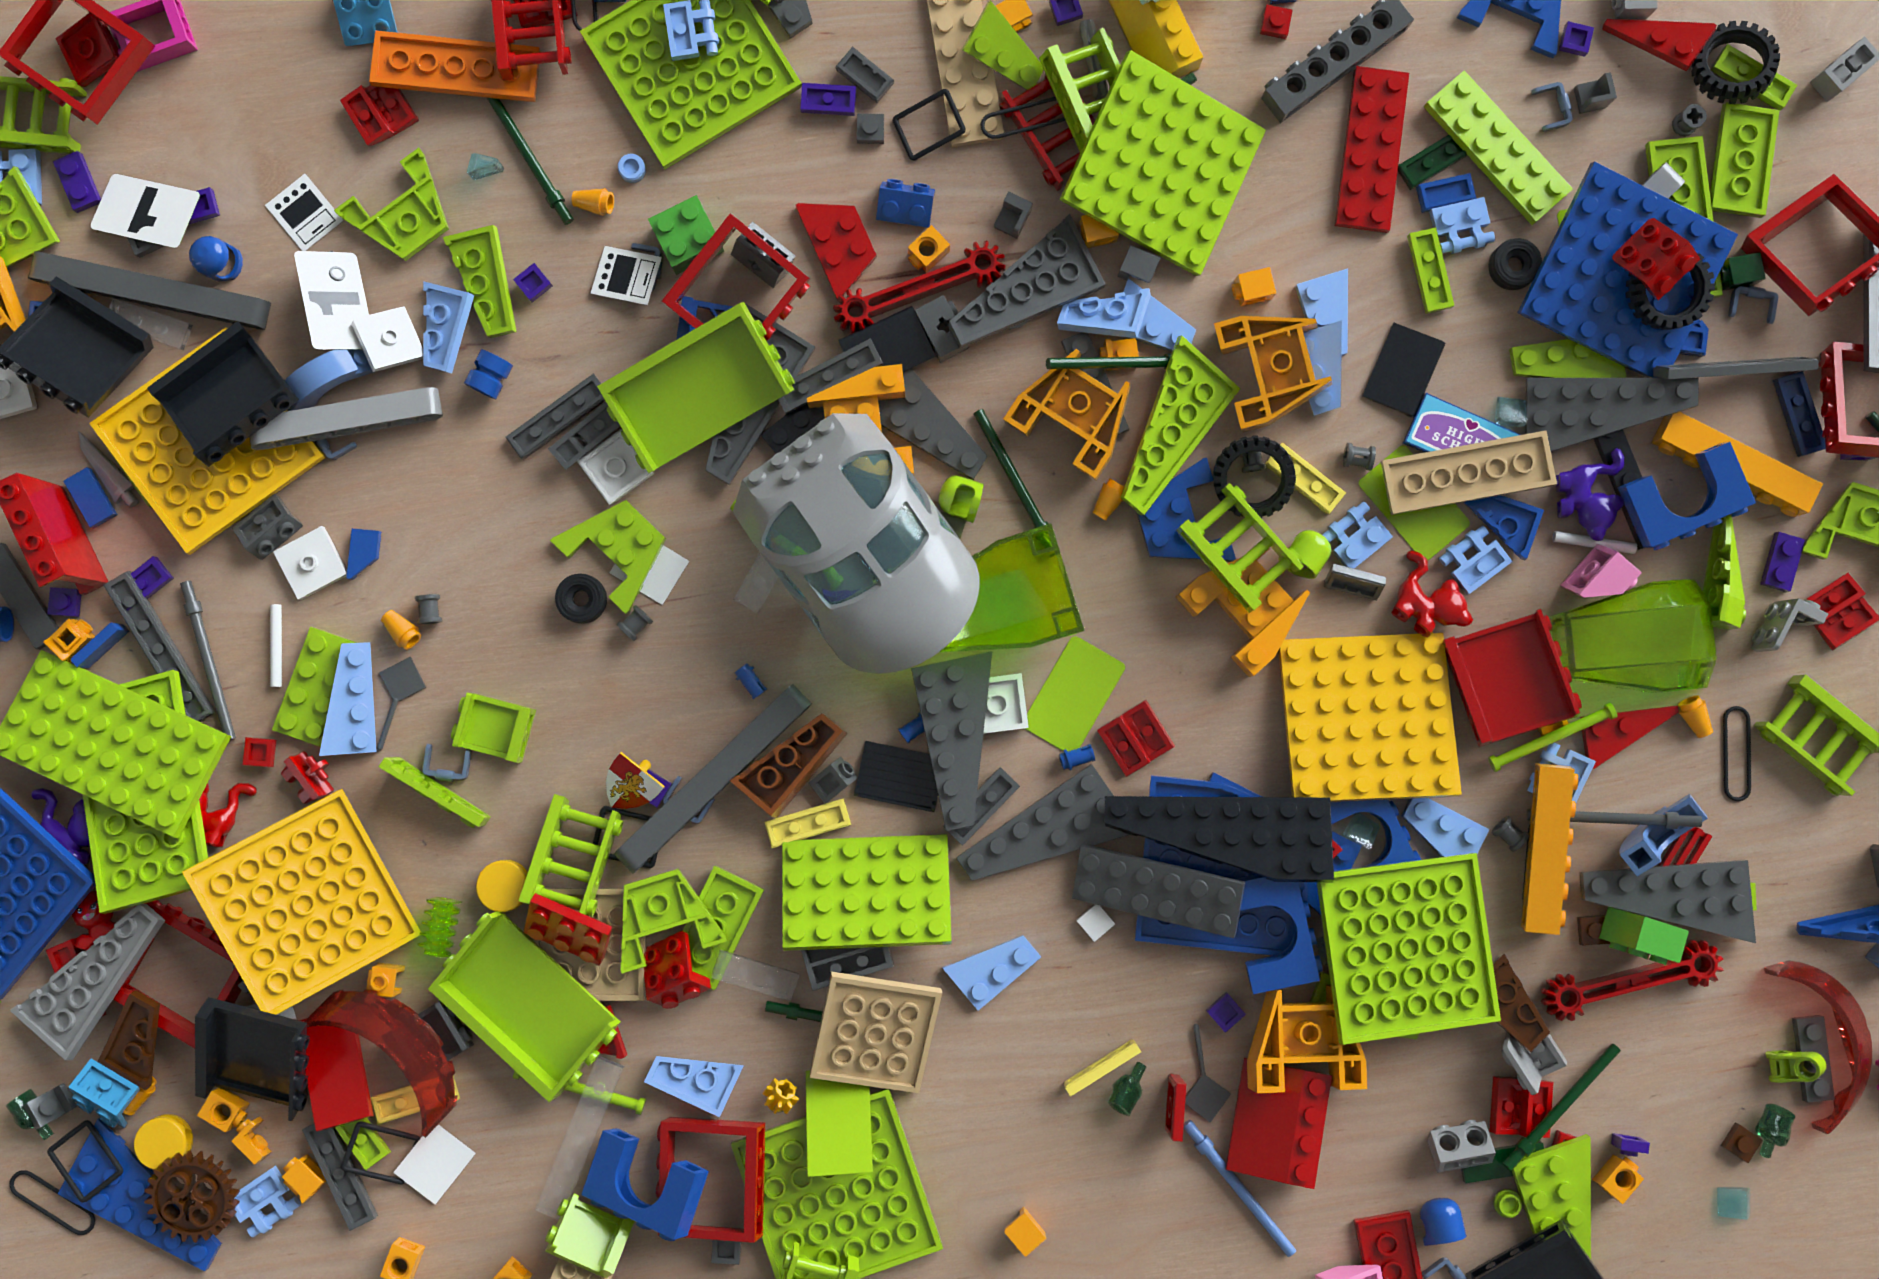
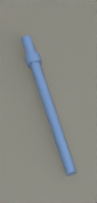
M1191 1120L1184 1123V1130L1195 1142V1148L1201 1155H1206L1287 1257L1292 1256L1296 1252L1294 1246L1234 1172L1226 1170L1225 1161L1213 1148L1214 1143L1207 1135H1203Z

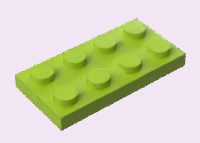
M1729 102L1722 105L1710 191L1712 211L1756 218L1766 216L1780 110L1742 104H1729Z
M314 627L309 628L273 725V731L321 747L341 644L357 642Z
M716 865L713 867L699 898L726 935L727 942L703 949L695 921L686 923L683 929L689 936L692 971L710 978L711 989L716 990L765 890Z

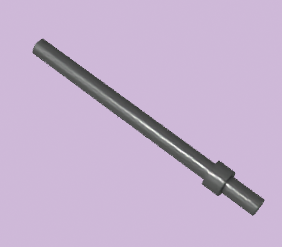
M185 581L180 583L186 603L183 605L186 616H189L222 732L230 735V740H232L236 736L201 613L203 609L201 602L196 599L192 581Z
M1527 809V820H1530L1531 809ZM1576 811L1575 817L1570 818V822L1665 826L1666 829H1678L1679 826L1702 827V816L1679 815L1678 812H1665V815Z

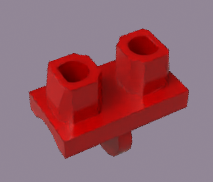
M303 751L296 756H289L284 761L286 767L281 772V775L286 782L293 783L297 780L303 788L297 792V796L303 804L320 799L334 791L327 781L329 777L324 771L329 765L326 759L317 762L312 755L309 757Z

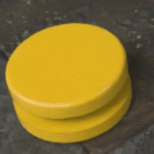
M500 860L490 863L480 872L477 878L476 891L479 900L485 907L495 912H507L520 907L523 903L518 900L528 871L523 865L513 860Z
M173 1114L159 1115L145 1122L137 1131L134 1139V1151L138 1160L144 1166L153 1170L168 1157L172 1159L178 1152L183 1156L193 1146L191 1127L183 1118Z

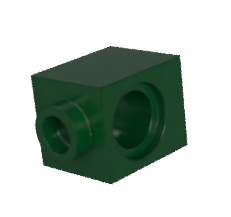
M1761 252L1727 258L1720 270L1722 291L1736 289L1740 286H1754L1765 280Z

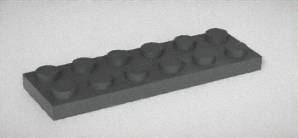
M1082 844L1072 899L1234 938L1237 932L1246 882Z

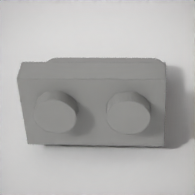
M1799 598L1775 601L1765 611L1764 617L1766 619L1762 627L1758 628L1752 637V642L1754 643L1751 649L1756 652L1778 650L1792 623L1797 626L1824 624L1828 613L1820 610L1821 606L1807 599H1804V601Z
M1506 1033L1503 1050L1501 1051L1502 1056L1509 1066L1513 1065L1518 1073L1517 1079L1524 1090L1528 1089L1531 1095L1539 1092L1543 1076L1567 1066V1060L1550 1034L1530 1054Z

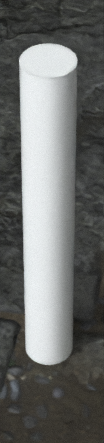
M1554 531L1552 538L1553 542L1591 548L1599 544L1618 552L1635 554L1637 550L1636 543L1604 538L1601 541H1594L1590 536Z
M277 604L270 605V687H282V606Z

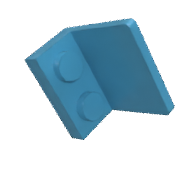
M333 0L345 46L374 43L375 30L398 33L390 0Z
M92 1058L68 1087L73 1093L72 1099L77 1102L76 1105L89 1114L93 1110L96 1111L95 1113L101 1117L100 1120L112 1128L116 1125L125 1128L128 1123L122 1113L140 1091L137 1085Z

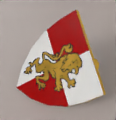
M622 752L616 757L608 770L606 778V791L611 808L629 809L640 807L652 801L665 786L647 773V770L651 768V763L648 760H642L637 765Z

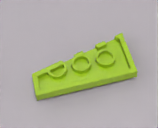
M490 225L443 237L446 246L451 251L453 262L461 273L467 292L474 295L473 306L486 335L494 338L517 332L497 227Z
M1570 339L1517 346L1509 349L1513 376L1531 378H1627L1624 366Z
M384 757L378 766L397 780L414 788L420 795L436 801L437 805L449 813L454 812L461 816L460 820L469 827L485 826L491 816L430 776L425 775L401 757Z

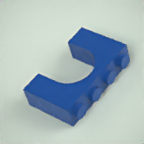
M1731 442L1720 443L1695 454L1707 483V496L1702 507L1688 517L1678 516L1665 506L1652 475L1643 476L1617 487L1621 497L1624 499L1625 507L1643 548L1653 547L1654 550L1662 549L1669 546V540L1678 536L1680 539L1690 537L1696 534L1695 529L1704 525L1706 528L1716 526L1722 523V517L1729 514L1732 517L1742 515L1749 511L1748 506L1756 503Z
M1392 800L1330 802L1331 824L1359 812H1367L1373 815L1382 824L1386 836L1384 849L1375 861L1363 867L1422 860L1418 852L1412 850L1408 842L1411 840L1410 834L1404 825H1400L1396 817L1399 815V812Z
M1257 874L1236 878V880L1246 882L1240 911L1261 906H1276L1285 910L1292 917L1294 923L1293 939L1283 952L1274 956L1245 962L1252 993L1258 994L1320 981L1318 973L1323 972L1322 963L1319 955L1314 956L1312 945L1317 944L1314 929L1308 928L1306 919L1311 917L1308 901H1302L1300 890L1305 889L1304 882H1274Z
M618 1128L603 1130L581 1195L591 1199L590 1203L597 1207H607L613 1210V1214L617 1217L630 1218L636 1221L638 1227L645 1230L652 1229L660 1233L659 1237L664 1240L675 1241L676 1239L688 1236L709 1171L687 1160L672 1163L659 1199L653 1205L644 1203L633 1192L629 1179L631 1163L640 1138Z

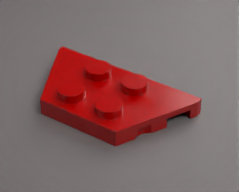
M796 204L798 214L836 299L839 295L844 297L846 290L853 283H856L861 277L862 272L877 258L855 206Z

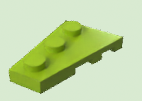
M989 0L962 50L1025 90H1028L1037 84L1044 71L1043 66L992 1Z

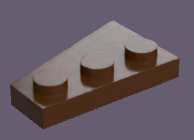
M1503 954L1493 964L1501 1021L1496 1023L1531 1054L1550 1034V1031L1524 990L1520 979L1510 966L1506 955Z

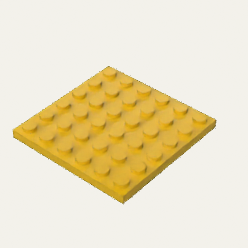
M227 327L89 423L183 550L189 555L326 458L314 441L254 450L251 449L249 437L210 467L206 466L192 453L195 450L163 405L151 395L147 388L228 329Z
M1432 633L1428 638L1421 634L1287 639L1283 641L1279 648V661L1292 797L1330 798V802L1455 797L1462 795L1443 633Z
M342 788L182 871L260 1011L271 1014H279L422 935Z

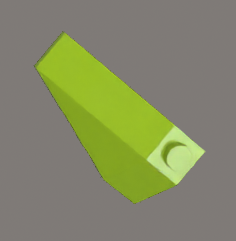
M1727 515L1721 518L1722 523L1713 526L1697 624L1732 630L1741 628L1746 618V610L1744 609L1745 598L1732 516Z

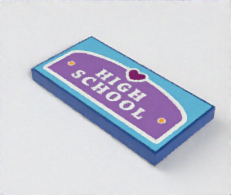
M1425 393L1403 444L1425 453L1521 434Z

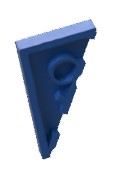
M1502 495L1463 502L1520 559L1525 561L1528 558L1544 512L1543 509Z
M1879 905L1797 922L1796 931L1799 935L1879 943Z

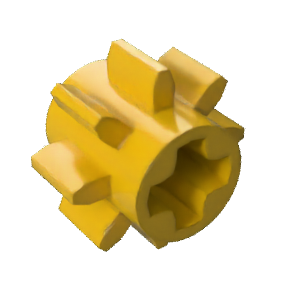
M774 1078L762 1093L764 1096H767L764 1105L768 1106L774 1114L781 1111L788 1114L792 1106L799 1100L797 1096H794L797 1087L788 1079L778 1082Z

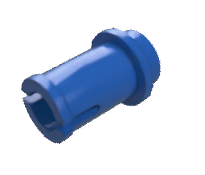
M747 663L735 672L736 680L741 681L754 700L765 692L767 688L753 671L754 666L750 667Z
M920 712L917 713L918 717L898 729L907 743H910L911 740L924 732Z
M1091 744L1071 751L1064 749L1063 753L1059 754V759L1063 770L1069 769L1071 771L1072 767L1091 761L1094 762L1095 755Z

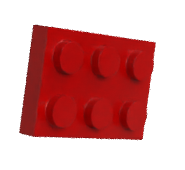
M535 893L529 904L523 933L528 934L535 940L551 944L560 951H567L576 955L585 962L600 966L605 957L612 926Z

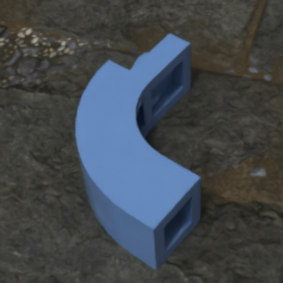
M334 349L309 361L289 375L285 381L299 400L291 405L288 411L315 407L319 399L335 386L375 373L372 371L363 349Z
M1690 794L1668 808L1664 806L1654 813L1665 815V812H1678L1679 815L1702 816V822L1708 819L1707 815ZM1639 825L1623 841L1619 850L1620 856L1638 877L1659 864L1663 850L1679 836L1694 827L1679 826L1678 829H1666L1665 826Z

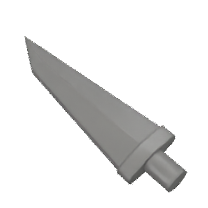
M78 431L82 452L111 494L115 503L124 500L129 508L136 506L139 501L131 492L134 488L131 481Z

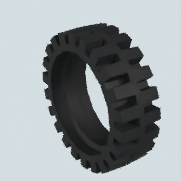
M1729 21L1727 27L1724 23L1719 24L1691 66L1694 83L1696 86L1700 85L1699 91L1702 94L1707 91V98L1711 100L1717 96V102L1724 103L1725 99H1729V104H1735L1737 99L1740 100L1741 104L1746 103L1749 97L1754 100L1760 93L1763 94L1772 83L1780 61L1778 43L1774 44L1775 37L1773 35L1767 37V29L1763 28L1758 31L1759 25L1753 23L1751 27H1747L1748 21H1741L1739 26L1736 25V21ZM1723 44H1745L1755 49L1762 57L1763 68L1759 75L1750 81L1740 83L1728 82L1715 76L1709 69L1708 56L1713 49Z
M1698 254L1700 260L1689 271L1694 282V296L1689 306L1683 312L1676 315H1664L1656 311L1649 303L1646 287L1632 274H1628L1631 277L1630 280L1626 281V287H1629V291L1625 292L1626 298L1631 300L1628 306L1630 309L1635 310L1633 315L1636 318L1642 319L1641 323L1651 325L1650 327L1654 329L1670 330L1688 326L1703 316L1702 313L1706 312L1710 307L1707 303L1713 301L1714 295L1710 294V292L1715 290V283L1710 281V279L1714 278L1713 272L1708 273L1707 270L1711 266L1708 262H1702L1704 257L1701 254Z
M1245 436L1238 441L1231 442L1228 447L1222 450L1214 466L1213 484L1217 497L1221 502L1226 498L1221 490L1228 485L1227 472L1234 460L1248 452H1263L1270 455L1279 464L1281 483L1276 493L1269 499L1259 503H1248L1262 519V516L1267 515L1269 517L1273 515V512H1279L1283 505L1287 504L1290 500L1296 483L1295 468L1287 451L1276 441H1272L1264 436L1263 438L1258 436L1247 438ZM1234 505L1228 510L1232 511L1234 515L1243 516Z

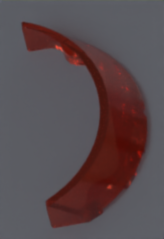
M1791 960L1764 967L1766 974L1788 978L1806 985L1821 995L1832 1007L1852 1071V1081L1847 1088L1835 1095L1833 1113L1824 1119L1811 1122L1813 1129L1829 1134L1858 1103L1870 1076L1872 1040L1866 1018L1852 994L1828 973L1814 966Z
M367 989L363 992H344L343 990L333 992L304 1021L307 1023V1027L333 1026L354 1032L382 1049L399 1066L414 1090L421 1112V1134L425 1138L456 1106L458 1095H455L453 1080L455 1069L452 1061H447L441 1048L443 1042L426 1021L420 1019L414 1010L395 998L390 1001L377 996V991Z

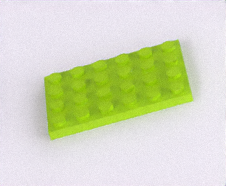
M947 834L809 839L782 842L783 951L952 944Z

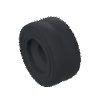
M1514 238L1507 240L1492 253L1488 264L1489 274L1492 280L1503 289H1522L1533 281L1542 263L1541 253L1532 242L1526 239ZM1515 257L1521 261L1522 268L1520 271L1510 269L1508 265L1510 258Z
M578 573L566 577L559 584L555 593V603L558 611L564 618L575 623L585 624L595 621L602 615L607 605V593L602 583L596 578ZM579 591H585L589 597L587 604L581 607L577 606L574 602L575 594Z

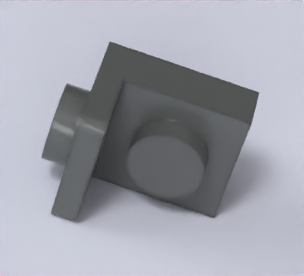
M839 757L808 783L826 804L855 781L857 776L854 773L853 767L844 761L842 757Z
M62 1083L27 1102L23 1107L37 1130L75 1109L77 1105L72 1099L73 1093Z

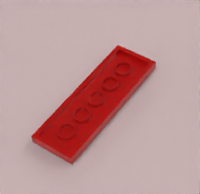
M1356 66L1354 69L1335 226L1382 233L1390 231L1410 73Z

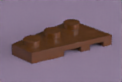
M135 990L129 994L98 1059V1063L146 1090L152 1083L160 1004Z

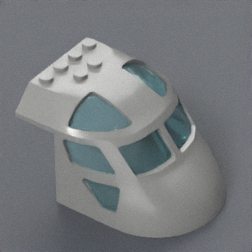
M832 413L742 479L733 514L760 554L783 582L786 589L800 605L834 653L846 665L862 672L877 674L892 673L911 668L939 653L959 634L969 620L977 602L980 585L979 572L975 560L934 505L926 491L913 476L897 451L867 414Z

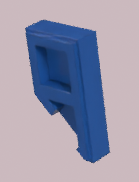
M1702 320L1694 322L1679 354L1698 357L1706 355L1709 328Z
M352 528L346 579H355L360 572L379 559L381 531Z

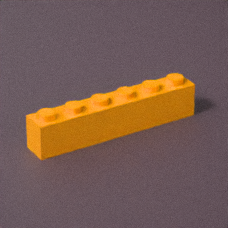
M1681 412L1663 417L1651 442L1658 446L1660 452L1670 456L1676 455L1683 459L1682 462L1684 464L1698 468L1700 466L1695 457L1696 453L1720 443L1731 442L1751 492L1756 495V499L1759 502L1768 505L1773 504L1781 508L1780 511L1783 514L1791 517L1810 512L1823 483Z
M1535 763L1530 836L1521 927L1525 932L1560 935V927H1565L1566 913L1562 911V903L1568 897V884L1564 882L1565 872L1569 873L1571 867V858L1567 856L1568 845L1573 843V829L1569 827L1570 818H1574L1576 812V803L1572 801L1573 790H1577L1578 774L1574 773L1575 769L1570 766Z

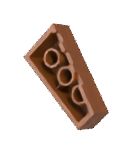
M821 713L795 732L785 742L773 748L770 753L750 765L740 775L732 778L730 782L767 814L777 818L848 733L828 716Z

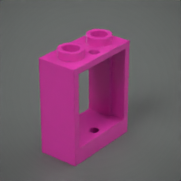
M141 0L110 12L126 24L166 11L175 38L156 44L137 72L198 50L180 0ZM110 28L112 35L118 40L121 47L118 49L120 56L130 41Z

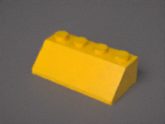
M1108 0L1133 52L1177 78L1200 68L1204 57L1177 0H1159L1158 2L1151 0L1144 5L1139 0Z

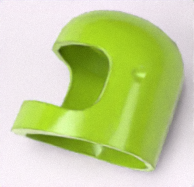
M957 475L947 478L939 493L938 501L940 508L950 515L973 523L979 508L984 484Z
M1304 530L1297 534L1288 549L1293 548L1302 559L1300 562L1308 568L1301 569L1295 573L1290 568L1287 571L1296 576L1315 579L1331 555L1329 541L1320 533L1312 530Z

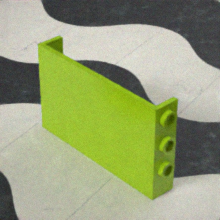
M744 302L735 305L597 386L608 404L607 412L613 421H618L623 429L621 435L627 445L633 446L637 453L635 455L637 463L643 470L646 469L648 473L794 390L792 385L795 382L792 375L787 369L783 370L778 360L781 357L773 344L768 345L764 338V335L767 333L759 320L755 321Z
M503 912L486 913L477 921L476 926L478 928L473 934H468L460 942L459 946L461 949L456 955L452 954L443 963L442 967L444 970L428 990L548 1102H551L560 1096L568 1085L572 1087L583 1076L581 1069L586 1064L590 1066L601 1053L597 1050L603 1043L608 1045L618 1034L615 1029L621 1021L529 936L523 933Z

